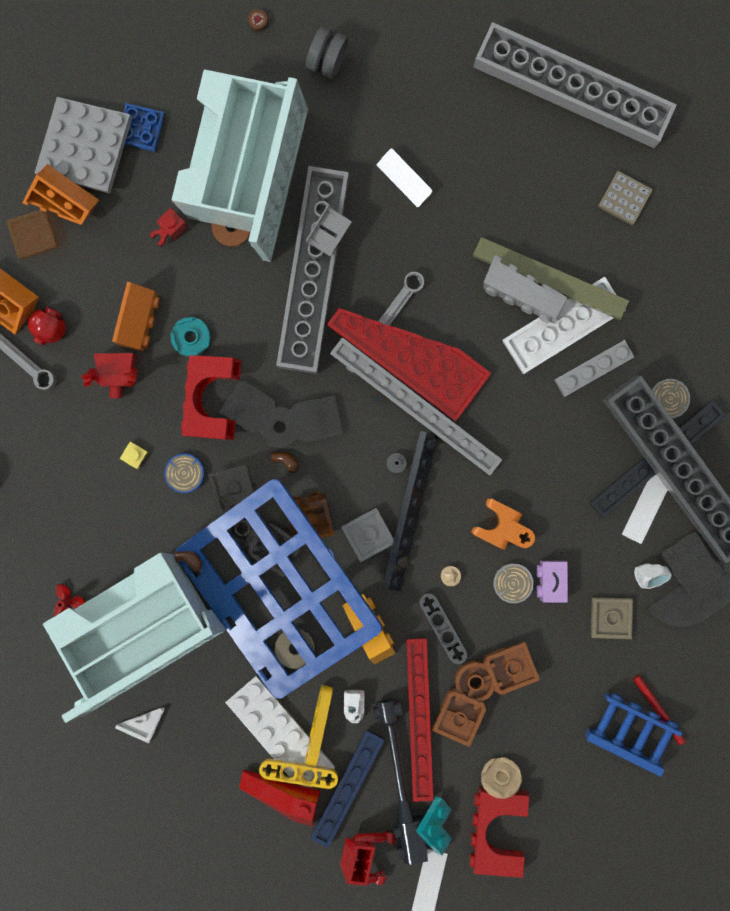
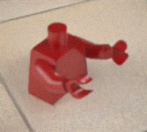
M133 353L94 354L96 369L90 368L86 374L81 375L84 382L83 387L92 386L91 382L94 381L101 387H110V399H122V387H132L138 379L139 372L135 368L137 355Z
M384 831V833L356 834L353 838H346L340 866L347 884L367 886V884L371 883L378 885L385 883L387 875L383 876L384 871H378L375 874L370 873L375 852V846L371 843H383L386 841L394 845L395 834Z

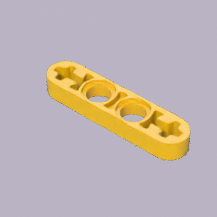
M322 685L319 691L305 756V764L316 766L332 697L333 688L330 686Z
M266 759L259 768L260 775L268 780L326 789L335 787L338 782L337 772L328 767ZM267 764H270L272 769H278V765H280V776H277V771L274 770L270 774L266 773L267 771L263 767L265 768ZM286 767L294 769L295 774L292 777L284 775L283 770ZM306 770L314 772L315 777L312 780H306L303 777V773ZM318 771L321 772L322 777L332 774V778H335V780L327 783L325 778H320V782H316Z

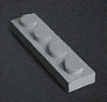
M623 340L556 378L554 381L565 397L634 358V355L626 341Z

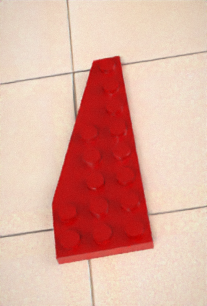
M340 308L327 324L336 333L454 422H456L491 374L458 348Z

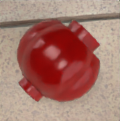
M46 307V310L38 309L33 312L28 320L29 331L35 337L33 341L45 346L46 343H55L62 339L66 332L65 321L60 318L62 314L49 307Z

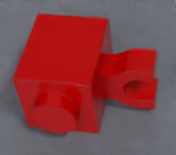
M170 208L156 221L161 228L153 231L150 237L154 239L160 235L161 240L157 244L162 247L166 243L168 236L175 241L188 226Z

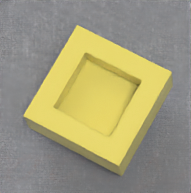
M129 442L120 459L139 469L148 451L133 442Z

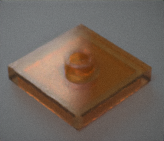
M37 210L6 220L18 259L21 260L58 248L47 211Z

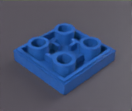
M125 103L123 113L130 114L133 117L125 145L156 152L165 113Z

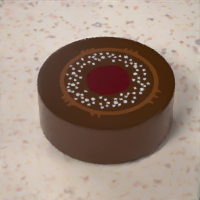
M254 9L248 14L247 20L252 30L262 31L267 27L268 19L263 10Z

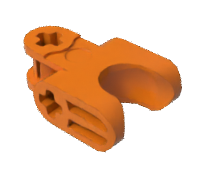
M488 498L486 506L497 514L498 524L491 530L473 527L471 533L503 550L506 549L509 542L522 548L532 546L535 541L533 531L519 524L523 514L496 500ZM526 532V537H528V540L523 541L521 543V538H519V535H524Z

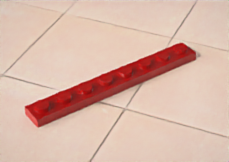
M408 638L406 643L413 802L433 801L427 638Z

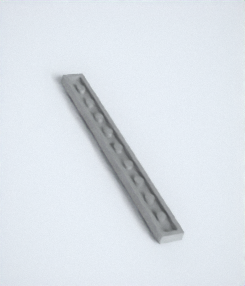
M341 338L330 353L488 475H491L502 461L501 458L344 338Z

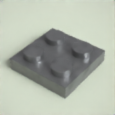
M377 508L341 527L360 562L393 545L394 539Z

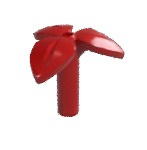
M58 584L56 594L62 600L56 603L53 617L68 609L69 605L76 609L86 602L78 595L70 599L71 590L63 584Z

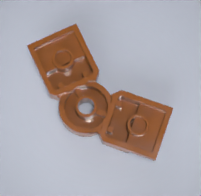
M525 641L485 655L483 662L471 660L463 663L457 669L454 677L456 688L447 691L432 730L470 747L486 712L483 701L488 699L494 691L503 695L539 681V676ZM474 677L480 678V683L477 686L470 685V680Z

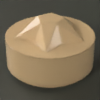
M446 566L441 571L440 577L445 585L455 586L461 579V573L454 566Z

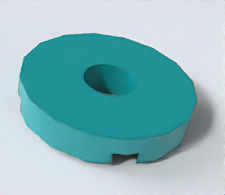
M186 317L177 321L170 335L174 349L187 357L189 355L199 356L203 354L211 341L208 326L200 319L194 317ZM194 332L196 334L195 341L187 342L186 334Z

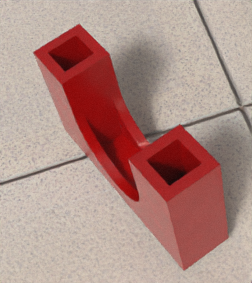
M189 355L187 363L188 374L185 383L186 395L183 403L184 415L181 423L182 436L234 440L236 420L212 418L203 408L202 396L207 385L214 380H240L242 360L228 357Z
M479 787L478 793L474 795V806H477V813H473L472 824L475 826V834H471V846H474L473 854L469 856V866H472L474 874L523 878L524 855L522 851L495 848L488 843L485 835L489 823L498 816L514 815L528 817L529 795L527 791L518 790L512 797L501 799L490 795L484 787Z

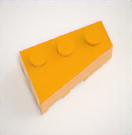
M362 594V597L365 599V601L373 611V609H375L376 607L372 599H367L366 596ZM343 604L342 606L354 630L357 631L363 627V624L349 604ZM380 615L376 616V617L379 619V621L381 622L382 627L385 626V624H384L383 620L381 619ZM383 628L379 635L362 645L369 660L374 664L396 654L392 647L394 642L390 634H386Z

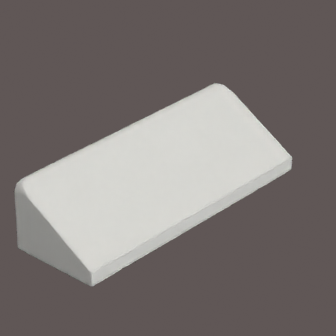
M392 148L378 162L377 166L417 208L432 195V189Z

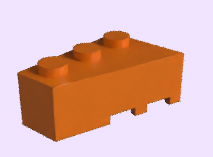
M47 164L36 174L22 203L38 206L40 210L45 212L49 210L57 213L58 217L82 225L92 214L99 200Z

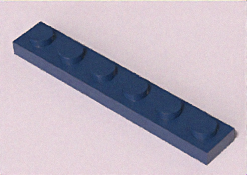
M366 729L311 835V840L329 848L384 742V738Z

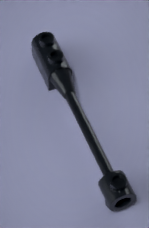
M395 698L379 700L376 702L377 707H373L374 717L387 727L399 796L398 826H394L395 838L400 839L401 846L397 847L399 859H403L405 864L428 862L425 841L416 832L421 823V816H413L410 802L407 799L394 726L399 717H403L401 701H396Z

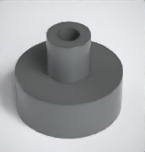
M394 453L388 457L386 464L391 472L400 473L406 468L407 462L402 454Z

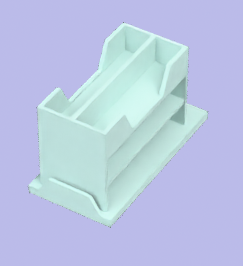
M204 70L197 100L205 107L190 168L178 172L172 201L189 219L251 232L249 237L251 246L257 251L263 261L271 262L308 107L298 81L295 78L289 77L288 82H276L273 84Z
M157 554L134 568V574L76 609L68 608L43 623L83 695V698L74 703L73 709L62 715L63 720L67 723L94 711L226 631L214 612L207 610L183 567L179 562L175 561V554Z

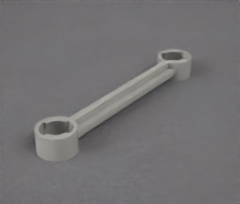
M410 272L406 275L404 287L382 315L379 322L390 326L410 297L422 290L424 278L420 273ZM410 276L418 277L419 288L411 289L408 287V278ZM346 366V368H347V370H348L349 372L355 373V372H353L351 369H349V368Z
M0 333V349L33 377L35 386L42 390L54 388L57 382L55 374L48 370H42ZM44 373H48L49 386L42 387L39 384V377Z

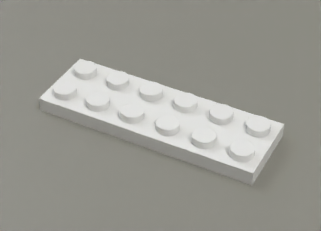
M605 277L592 284L615 294ZM568 299L555 324L551 322L545 323L537 318L502 341L521 372L525 374L607 323L613 317Z
M256 675L225 703L273 759L305 764L310 736L280 701L273 697L265 684ZM320 749L316 766L334 769L335 765ZM286 767L284 769L285 773L289 777H292L295 774V771L292 767ZM306 770L303 773V777L306 780H312L315 774L311 770ZM318 771V779H317L316 782H319V781H320V778H323V777L321 776V772H319V771Z

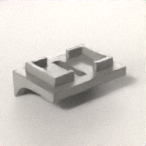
M327 205L307 237L306 242L331 257L352 221ZM322 225L337 234L336 238L320 229V226Z

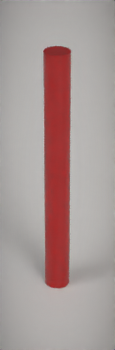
M635 676L633 678L634 682L655 712L661 716L660 719L665 722L671 720L641 676ZM673 733L672 736L679 745H683L686 742L683 736L680 737Z

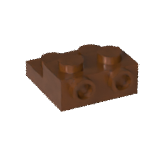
M315 491L305 498L293 496V499L321 538L335 535L325 493L321 494L319 491ZM290 522L293 536H295L298 532Z

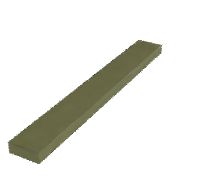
M482 237L473 253L474 258L490 265L494 256L497 255L502 258L500 261L506 266L514 265L521 275L529 274L538 281V285L546 284L567 298L618 320H621L629 302L627 299Z

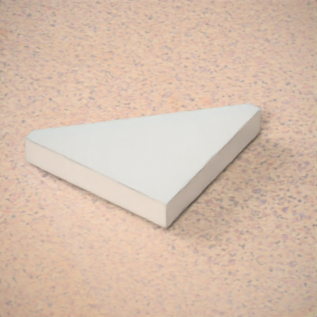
M161 707L117 724L115 728L150 743L165 708Z

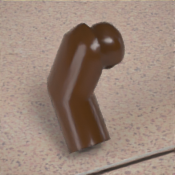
M271 453L272 462H283L290 473L297 471L298 461L291 453Z
M194 551L175 552L176 562L186 561L194 572L202 569V561Z

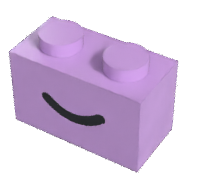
M540 560V565H537V577H540V585H537V597H540L542 602H568L567 562L564 560Z

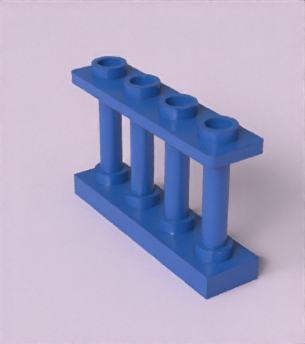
M606 693L604 697L610 704L598 728L594 730L587 729L585 733L587 741L662 777L665 769L661 764L660 758L673 733L680 737L683 733L678 728L679 725L671 720L667 722L661 720V716L653 711L647 713L641 710L642 707L634 702L629 704L623 701L624 698L616 693H612V695ZM618 706L627 710L628 713L616 737L610 739L605 736L604 732ZM637 715L647 721L634 747L632 746L630 749L624 746L623 740ZM655 724L665 729L653 755L646 757L642 755L643 752L641 750Z

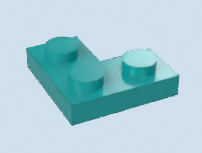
M435 797L416 832L436 854L443 855L452 837L442 826L452 809L442 798Z

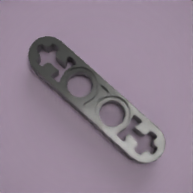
M424 593L419 599V604L448 657L454 664L464 663L467 659V652L434 594ZM426 597L434 599L431 602L434 609L437 606L439 607V610L433 611L430 615L427 613L431 611L429 606L423 605L425 602L424 598ZM441 614L444 617L441 625L433 623L434 615ZM445 632H451L454 635L453 640L449 643L444 642L442 639ZM456 642L459 643V645H455L459 652L463 651L461 654L462 658L459 660L457 657H452L455 655L452 647L449 650L447 649V647L453 646Z

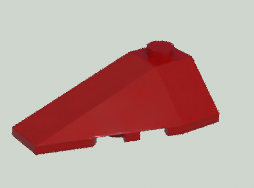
M243 769L239 789L290 820L313 827L321 790L294 783L268 780L259 773Z

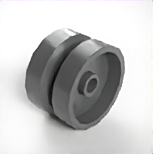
M321 26L310 46L306 59V69L313 72H318L321 69L322 76L333 80L345 57L349 37L341 33H337L333 37L331 29Z

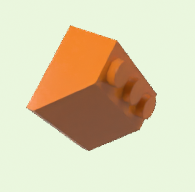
M0 268V324L13 334H17L34 312L39 297Z
M127 282L112 342L144 352L145 347L147 348L150 342V336H148L149 329L153 328L155 322L153 313L158 308L160 302L157 292Z

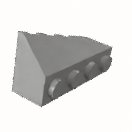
M495 255L484 280L483 289H485L486 293L494 297L497 295L503 298V301L509 305L515 304L521 307V310L527 314L533 313L539 316V319L545 323L551 322L555 324L566 304L567 297L546 284L538 285V281L529 274L521 275L517 271V267L512 264L509 266L500 262L502 258Z

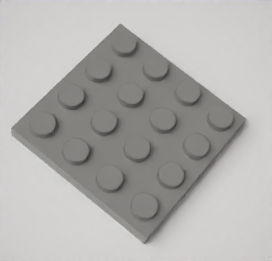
M57 97L35 174L48 164L78 186L111 193L133 117L130 114Z

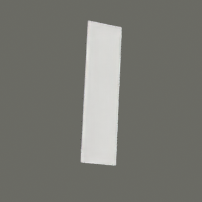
M657 474L646 483L622 535L642 544L667 492V488Z
M426 849L428 862H423L412 911L435 910L447 853L439 855L434 850Z

